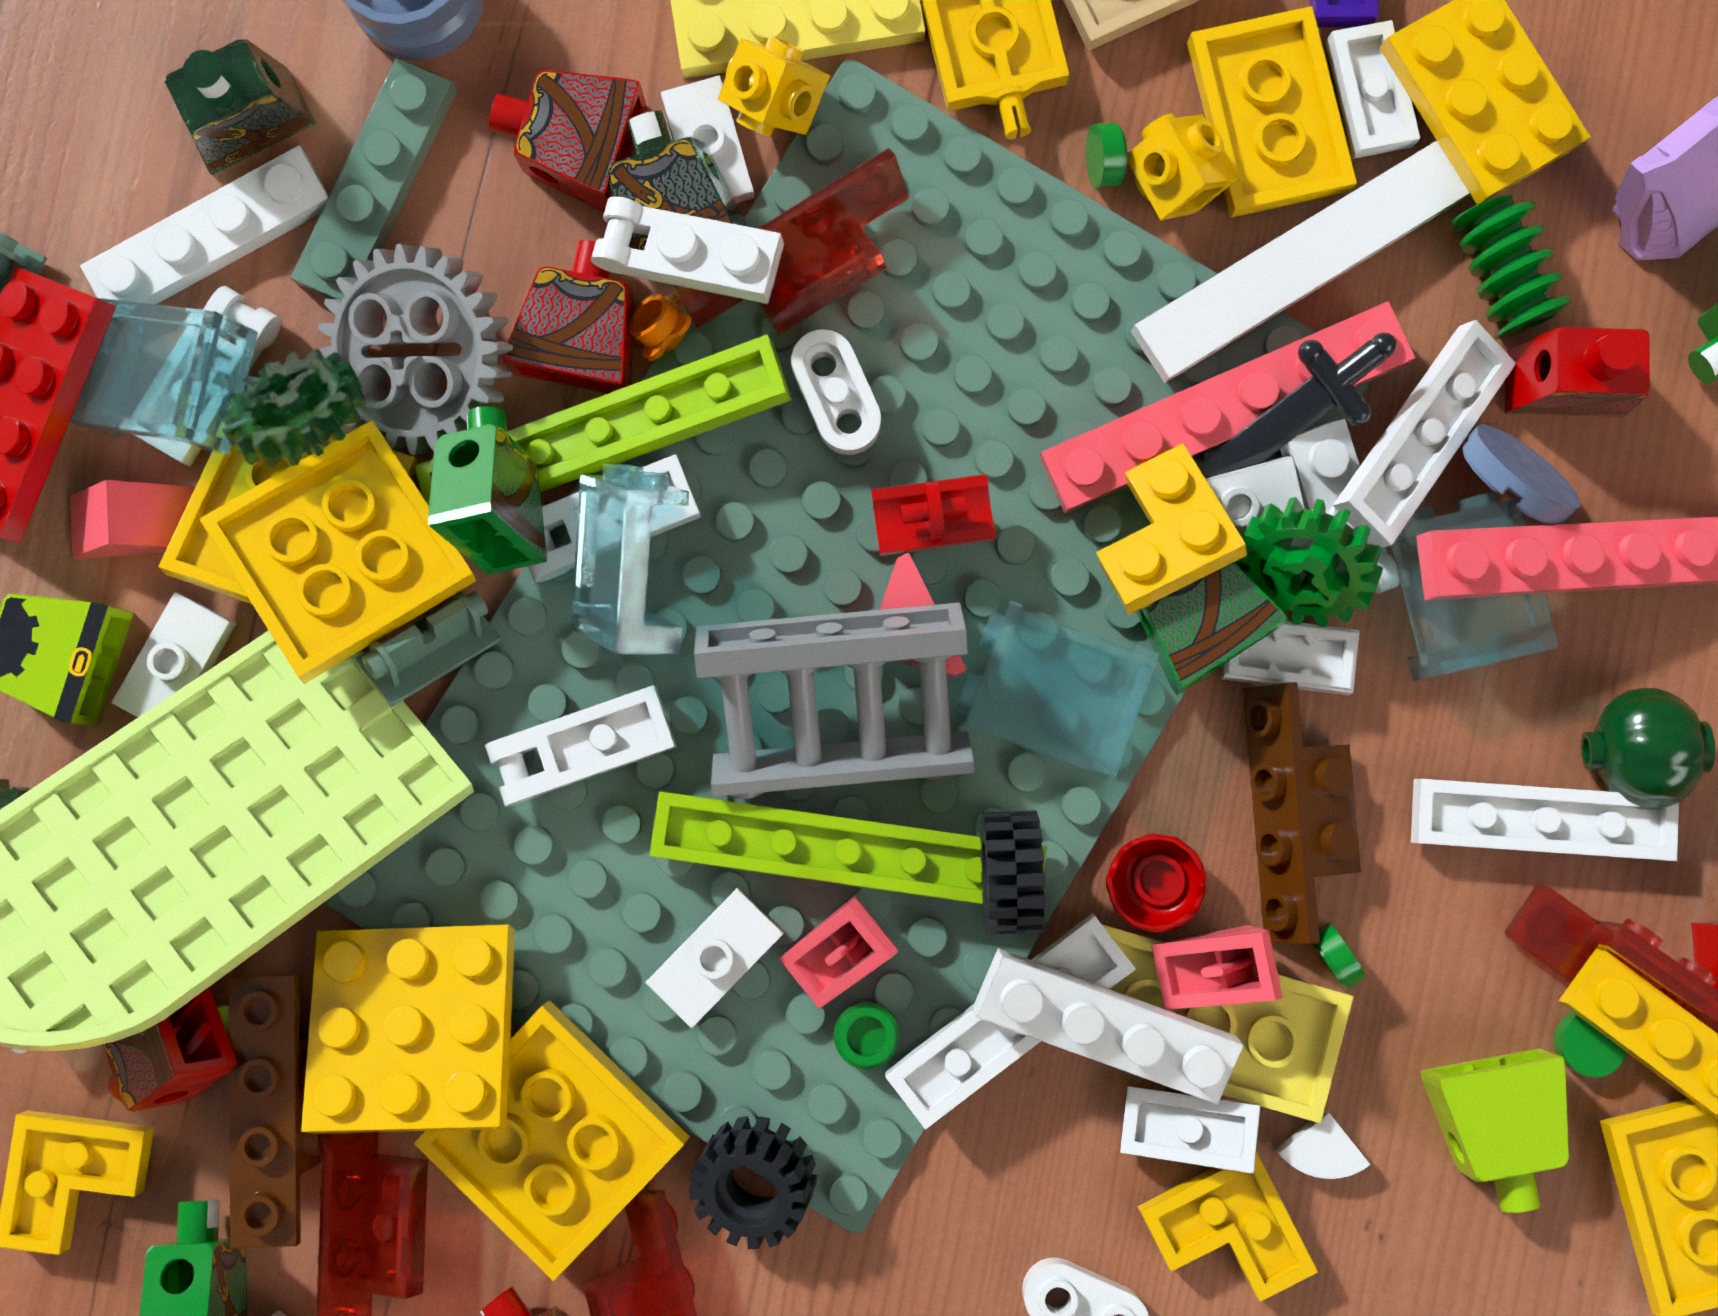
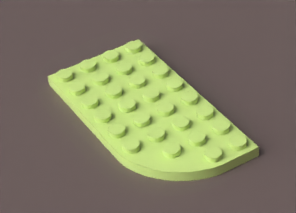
M268 630L0 810V1046L27 1051L83 1049L121 1040L143 1032L165 1020L474 792L472 783L404 701L399 702L393 707L388 704L355 661L356 657L363 654L362 650L303 684Z

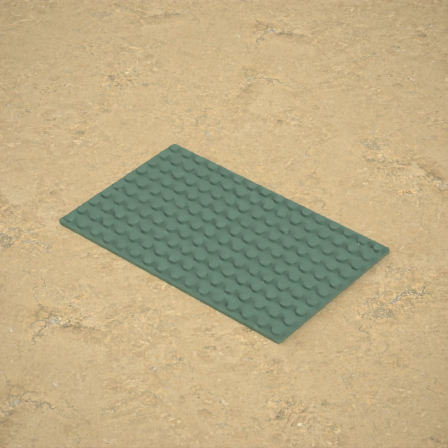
M848 59L842 62L824 90L807 135L797 133L743 219L747 227L781 233L784 242L768 304L698 290L685 311L691 316L692 320L683 340L676 348L669 352H664L660 358L655 360L642 381L768 334L774 343L792 400L579 479L570 495L676 454L701 518L574 567L550 580L534 582L529 567L523 568L489 622L501 637V641L462 665L425 724V728L472 783L474 792L326 900L324 904L364 929L510 925L515 929L512 1022L522 1027L543 1004L550 1000L676 1124L706 1143L709 1142L712 1135H716L720 1126L729 1122L733 1127L739 1117L748 1116L751 1128L754 1127L759 1116L770 1118L768 1130L777 1132L781 1123L790 1127L791 1130L786 1139L792 1143L801 1136L807 1144L802 1157L813 1154L816 1163L812 1174L817 1175V1182L808 1207L848 1232L860 1233L868 1225L924 1131V1127L886 1079L885 1072L975 1003L998 948L1027 958L1041 933L987 935L984 921V905L979 903L651 857L649 854L659 791L980 837L982 812L1036 810L1040 819L1042 846L1047 847L1044 867L1045 923L1043 928H1045L1186 690L1176 696L1170 687L1137 613L1127 614L1098 563L1097 551L1151 525L1129 486L1064 514L1039 459V455L1044 450L1316 333V331L1286 313L1280 312L1164 384L1130 331L1136 323L1218 273L855 59ZM821 329L832 330L847 339L879 406L881 413L879 435L874 444L862 453L844 455L831 450L825 445L796 384L792 372L791 356L796 343L809 332ZM819 358L813 363L812 370L819 376H828L835 370L836 365L829 358ZM1371 381L1355 388L1363 395ZM1334 407L1303 432L1333 421L1345 419L1347 422V420L1338 408ZM846 414L838 420L837 426L842 432L851 434L860 428L861 421L853 414ZM1220 447L1194 457L1193 460L1196 465ZM1279 449L1264 462L1283 458L1281 450ZM987 474L991 511L996 534L995 541L907 552L910 553L935 605L960 603L966 626L968 654L960 655L967 670L964 675L956 679H947L950 732L968 731L975 773L959 774L946 781L915 778L770 791L749 799H738L730 795L712 797L713 754L729 753L721 681L716 680L714 677L697 679L694 659L696 626L879 610L896 560L906 553L880 556L871 490ZM565 524L550 531L556 549L572 543ZM1238 560L1234 562L1239 568L1241 567L1242 562ZM898 661L885 662L880 666L885 738L925 735L920 669ZM847 665L818 668L813 674L820 744L860 741L853 669ZM781 671L752 674L747 678L755 750L795 747L787 675ZM652 685L657 687L677 748L505 807L499 790L505 784L498 763L491 764L485 747L487 743ZM538 749L522 755L529 776L545 771ZM739 887L784 934L691 1029L645 982ZM857 894L897 943L898 952L819 1009L778 958ZM860 1001H873L885 1006L894 1015L898 1024L899 1043L896 1052L888 1062L874 1069H859L851 1066L839 1055L834 1043V1030L838 1017L848 1006ZM746 1167L752 1172L756 1173L760 1177L764 1178L765 1180L773 1184V1182L762 1172L753 1168Z

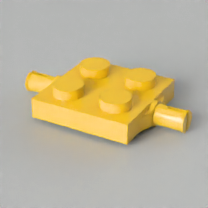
M920 0L947 112L981 104L999 105L1005 137L1007 139H1015L1017 130L1019 138L1028 135L1031 132V127L1028 123L1023 99L1033 92L1067 85L1069 79V71L1051 0Z

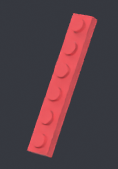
M1389 301L1042 451L1039 459L1064 514L1128 487L1125 472L1182 443L1192 458L1224 445L1312 377L1304 366L1305 364L1298 357V349L1306 340L1313 339L1319 341L1334 361L1339 364L1367 341L1372 340L1378 333L1386 332L1393 335L1397 342L1395 353L1355 383V387L1408 365L1415 359V356Z
M1718 517L1434 530L1416 536L1424 601L1718 583Z

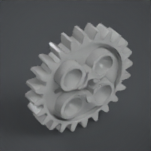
M397 244L395 250H373L374 261L355 260L353 266L357 278H337L336 282L345 297L343 300L325 299L324 304L336 317L334 323L318 324V330L331 337V346L317 350V356L332 360L334 368L326 372L321 379L323 383L339 384L341 390L335 395L331 403L333 407H352L346 422L349 427H360L373 420L392 451L409 450L410 455L431 453V450L434 451L435 442L442 435L467 430V413L471 409L481 407L484 403L503 402L504 397L493 386V382L496 378L511 377L512 372L506 367L497 364L498 355L512 351L513 345L497 341L495 332L504 328L509 321L505 317L490 316L488 310L499 297L497 293L476 292L483 278L480 272H462L464 259L459 256H442V251L439 248L424 246L418 248V246ZM439 306H441L443 311V324L441 328H439L436 320ZM383 310H385L387 316L385 329L381 321ZM459 343L461 346V353L454 356L371 358L368 355V348L373 345ZM442 371L445 372L448 381L445 393L440 384ZM387 374H389L391 380L390 393L386 387Z

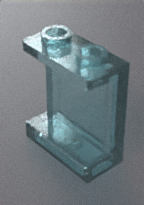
M99 298L115 305L116 308L70 422L108 436L120 437L123 433L175 440L209 452L229 455L258 331L216 311Z
M604 464L603 475L580 474L571 629L616 654H680L682 627L645 610L652 509L656 505L688 506L689 491L669 486L667 474L643 471L644 468L639 466Z
M1494 493L1481 494L1455 502L1457 512L1437 517L1434 516L1432 507L1416 509L1397 539L1391 545L1418 654L1407 657L1413 681L1559 648L1545 594L1424 601L1416 536L1434 530L1527 526L1524 514L1520 511L1521 508L1517 506L1520 502L1519 498L1496 503Z
M1011 600L1005 607L1003 615L991 611L979 643V648L990 651L982 674L969 672L957 704L958 709L968 712L963 726L1101 777L1115 778L1159 653L1137 645H1133L1130 648L1023 610L1021 609L1022 604Z

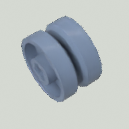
M343 0L359 27L374 46L394 57L419 61L449 54L469 39L482 17L484 0Z

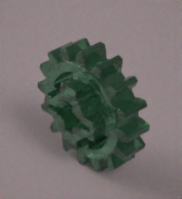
M314 349L304 360H300L296 352L290 353L285 364L281 365L279 361L274 363L268 362L264 364L263 369L258 371L261 377L247 376L244 378L243 382L247 389L244 392L230 394L227 399L233 408L221 412L220 415L226 425L222 431L237 454H242L250 465L261 460L267 469H273L282 458H287L290 465L295 466L300 462L302 453L307 452L308 456L311 454L316 456L324 454V448L329 445L328 439L342 441L346 436L341 427L344 424L359 422L361 417L355 408L366 404V398L361 391L364 387L349 361L344 363L336 352L324 358L319 349Z

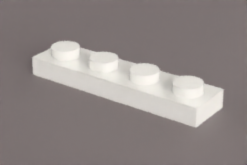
M298 145L83 263L80 267L97 298L116 306L111 320L120 325L320 215L330 195L309 157Z
M1477 320L1460 325L1332 505L1338 512L1344 508L1351 511L1348 522L1353 527L1369 526L1371 531L1367 541L1370 544L1379 545L1383 548L1394 543L1516 365V362Z
M1414 779L1411 843L1677 861L1679 802L1663 809L1646 810L1635 808L1640 806L1629 802L1619 792Z
M1093 913L1032 959L1034 962L1107 989L1112 988L1136 969ZM972 1005L885 1072V1077L926 1130L1041 1041L977 1018Z
M999 948L996 951L972 1008L979 1019L1217 1105L1244 1046L1237 1036Z

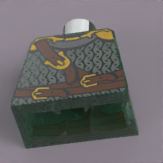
M247 39L236 40L214 52L208 50L195 51L187 57L183 67L169 73L164 79L180 116L211 175L316 124L290 70Z
M662 110L640 114L627 122L637 155L615 162L609 166L608 175L612 197L617 196L631 199L645 207L747 226L709 148L704 142L693 137H685L673 141L664 111ZM632 233L629 247L644 251L648 236Z

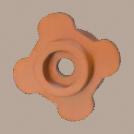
M660 294L652 295L638 305L630 318L628 325L629 333L638 344L643 345L642 356L648 361H655L664 352H669L676 348L690 327L691 316L687 312L680 310L682 301L676 295H669L666 298Z

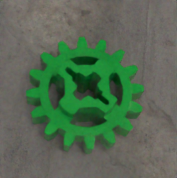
M1296 497L1289 499L1284 512L1270 503L1266 505L1261 518L1252 517L1242 536L1246 544L1247 556L1238 560L1242 562L1240 569L1281 610L1291 611L1293 624L1297 625L1301 624L1305 615L1313 616L1320 627L1327 626L1331 614H1334L1345 623L1350 621L1355 608L1366 610L1373 592H1376L1383 571V567L1377 565L1382 553L1381 546L1366 544L1371 531L1369 526L1362 525L1351 528L1347 524L1351 511L1344 508L1335 516L1326 513L1325 501L1321 499L1316 500L1312 510L1303 509L1302 504Z

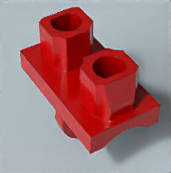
M987 474L871 490L880 556L995 541L996 539Z

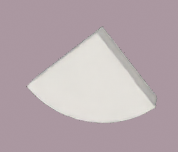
M1324 1110L1321 1124L1308 1121L1274 1149L1292 1167L1307 1175L1323 1179L1348 1177L1371 1165L1326 1110Z

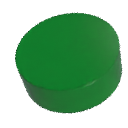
M1116 122L1092 124L1088 130L1086 162L1088 175L1094 188L1116 187L1125 178L1127 170V145L1124 132Z
M1329 922L1319 928L1320 943H1315L1313 946L1342 988L1346 987L1348 990L1366 979L1367 976L1334 926Z
M860 1001L848 1006L840 1014L835 1025L834 1043L842 1059L853 1067L874 1069L884 1065L892 1058L899 1043V1029L894 1015L885 1006L873 1001Z
M1574 1012L1567 1014L1556 1027L1554 1049L1557 1055L1564 1058L1565 1066L1568 1069L1588 1077H1603L1614 1072L1622 1064L1626 1051Z

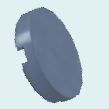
M1481 424L1472 431L1464 442L1465 444L1462 447L1463 455L1472 470L1493 491H1498L1503 495L1508 490L1514 496L1521 499L1517 506L1527 516L1544 524L1558 525L1563 524L1580 507L1579 497L1569 482L1549 462L1514 436L1497 427Z

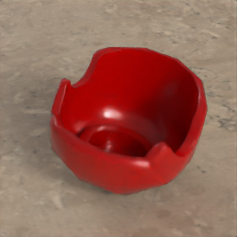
M1150 833L1134 839L1120 848L1106 876V888L1114 911L1132 927L1149 932L1162 933L1179 929L1199 911L1207 890V874L1204 871V865L1198 853L1181 839L1174 836Z

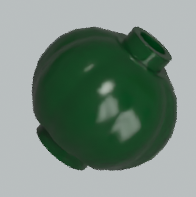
M1638 688L1628 690L1613 699L1604 708L1594 732L1583 733L1581 756L1585 769L1596 770L1609 792H1619L1626 800L1640 806L1635 807L1637 809L1657 810L1672 806L1689 796L1700 783L1703 772H1710L1715 761V740L1710 724L1707 721H1699L1695 710L1684 700L1658 688Z

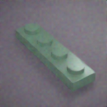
M396 57L290 277L298 286L328 299L343 300L345 296L336 282L337 278H357L353 266L355 260L374 261L373 250L383 249L454 100L457 89L452 81Z

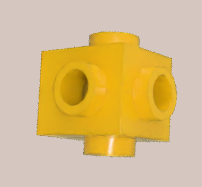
M769 36L765 46L740 38L735 54L727 66L726 78L717 99L740 111L736 121L757 133L771 136L774 128L807 135L830 75L801 61L805 51L782 39Z
M1169 113L1159 117L1143 129L1141 136L1144 140L1127 154V162L1135 174V184L1139 192L1150 201L1160 220L1195 214L1239 179L1223 150L1224 142L1221 134L1210 122L1206 121L1203 114L1176 118L1173 113Z

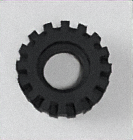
M1036 810L982 812L980 860L982 865L981 883L983 886L982 899L987 935L1042 933L1045 923V873H1043L1044 852L1042 849L1039 815H1037Z
M748 1116L737 1118L733 1127L729 1122L720 1126L716 1135H712L690 1177V1180H693L689 1189L690 1200H699L694 1209L699 1220L711 1215L712 1220L707 1229L715 1236L722 1227L728 1230L730 1234L726 1243L736 1247L741 1236L747 1237L748 1249H759L764 1237L769 1247L780 1244L783 1235L789 1238L796 1231L798 1224L801 1223L816 1187L817 1175L812 1174L816 1166L813 1154L802 1157L807 1146L806 1142L799 1136L790 1143L786 1138L791 1128L783 1123L780 1124L777 1132L768 1130L770 1118L759 1116L753 1128H751ZM735 1167H749L762 1172L773 1182L777 1190L776 1194L771 1197H759L744 1191L734 1181L731 1170Z

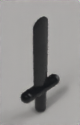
M1386 332L1378 333L1372 340L1367 341L1339 364L1334 361L1319 341L1313 339L1304 341L1298 349V357L1305 364L1304 366L1312 377L1200 462L1197 466L1205 479L1261 464L1334 407L1338 408L1351 425L1362 426L1366 424L1371 418L1372 410L1354 384L1395 353L1397 348L1395 337Z

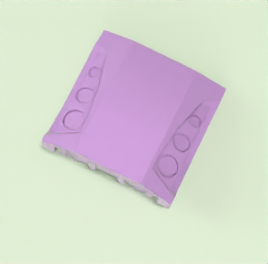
M1718 96L1646 154L1634 160L1624 176L1615 196L1616 204L1611 212L1621 221L1619 245L1636 261L1679 258L1718 227Z

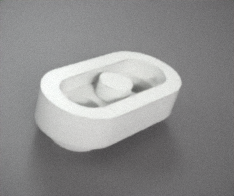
M821 329L807 333L796 343L793 349L791 366L796 384L818 433L825 445L837 453L844 455L862 453L874 444L879 435L881 413L857 357L847 339L835 331ZM819 358H829L835 363L836 367L830 375L819 376L812 370L813 363ZM853 414L857 416L861 421L860 428L851 434L842 432L838 428L837 422L843 415Z
M1046 1258L1037 1262L1029 1269L1023 1281L1022 1295L1030 1316H1114L1117 1314L1124 1316H1149L1142 1300L1133 1290L1062 1258ZM1056 1287L1064 1288L1069 1292L1066 1303L1060 1307H1052L1045 1302L1047 1293Z

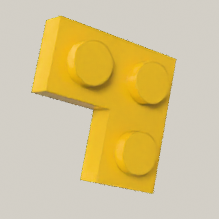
M1183 443L1125 472L1127 485L1151 525L1096 552L1100 567L1128 615L1247 556L1244 540Z
M31 1110L16 1114L0 1209V1247L60 1255L71 1248L80 1190L135 1197L145 1191L154 1127Z
M1257 1152L1254 1174L1211 1168L1137 1206L1171 1272L1228 1243L1254 1296L1259 1302L1318 1273Z

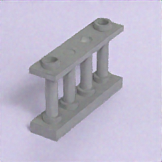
M960 603L696 626L694 659L697 679L714 677L716 680L721 681L729 753L713 754L712 797L730 795L738 799H749L770 791L915 778L946 781L959 774L975 773L968 731L950 732L946 660L954 655L968 654L966 626ZM914 659L920 665L925 735L885 738L880 666L887 661ZM847 665L853 669L860 741L820 744L813 672L820 667ZM781 671L787 675L795 747L755 750L747 678L754 673Z

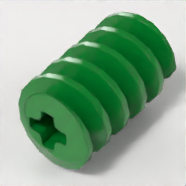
M1504 195L1482 202L1464 211L1451 221L1454 230L1471 231L1460 242L1462 252L1465 254H1480L1468 266L1471 276L1489 277L1477 289L1480 299L1499 300L1486 312L1489 323H1508L1494 336L1495 340L1509 337L1554 318L1557 313L1572 302L1570 295L1549 297L1547 291L1558 283L1563 276L1561 272L1540 273L1538 267L1551 258L1554 252L1552 248L1531 249L1530 243L1543 234L1545 228L1543 224L1523 226L1521 220L1536 209V204L1534 201L1514 203L1512 195Z

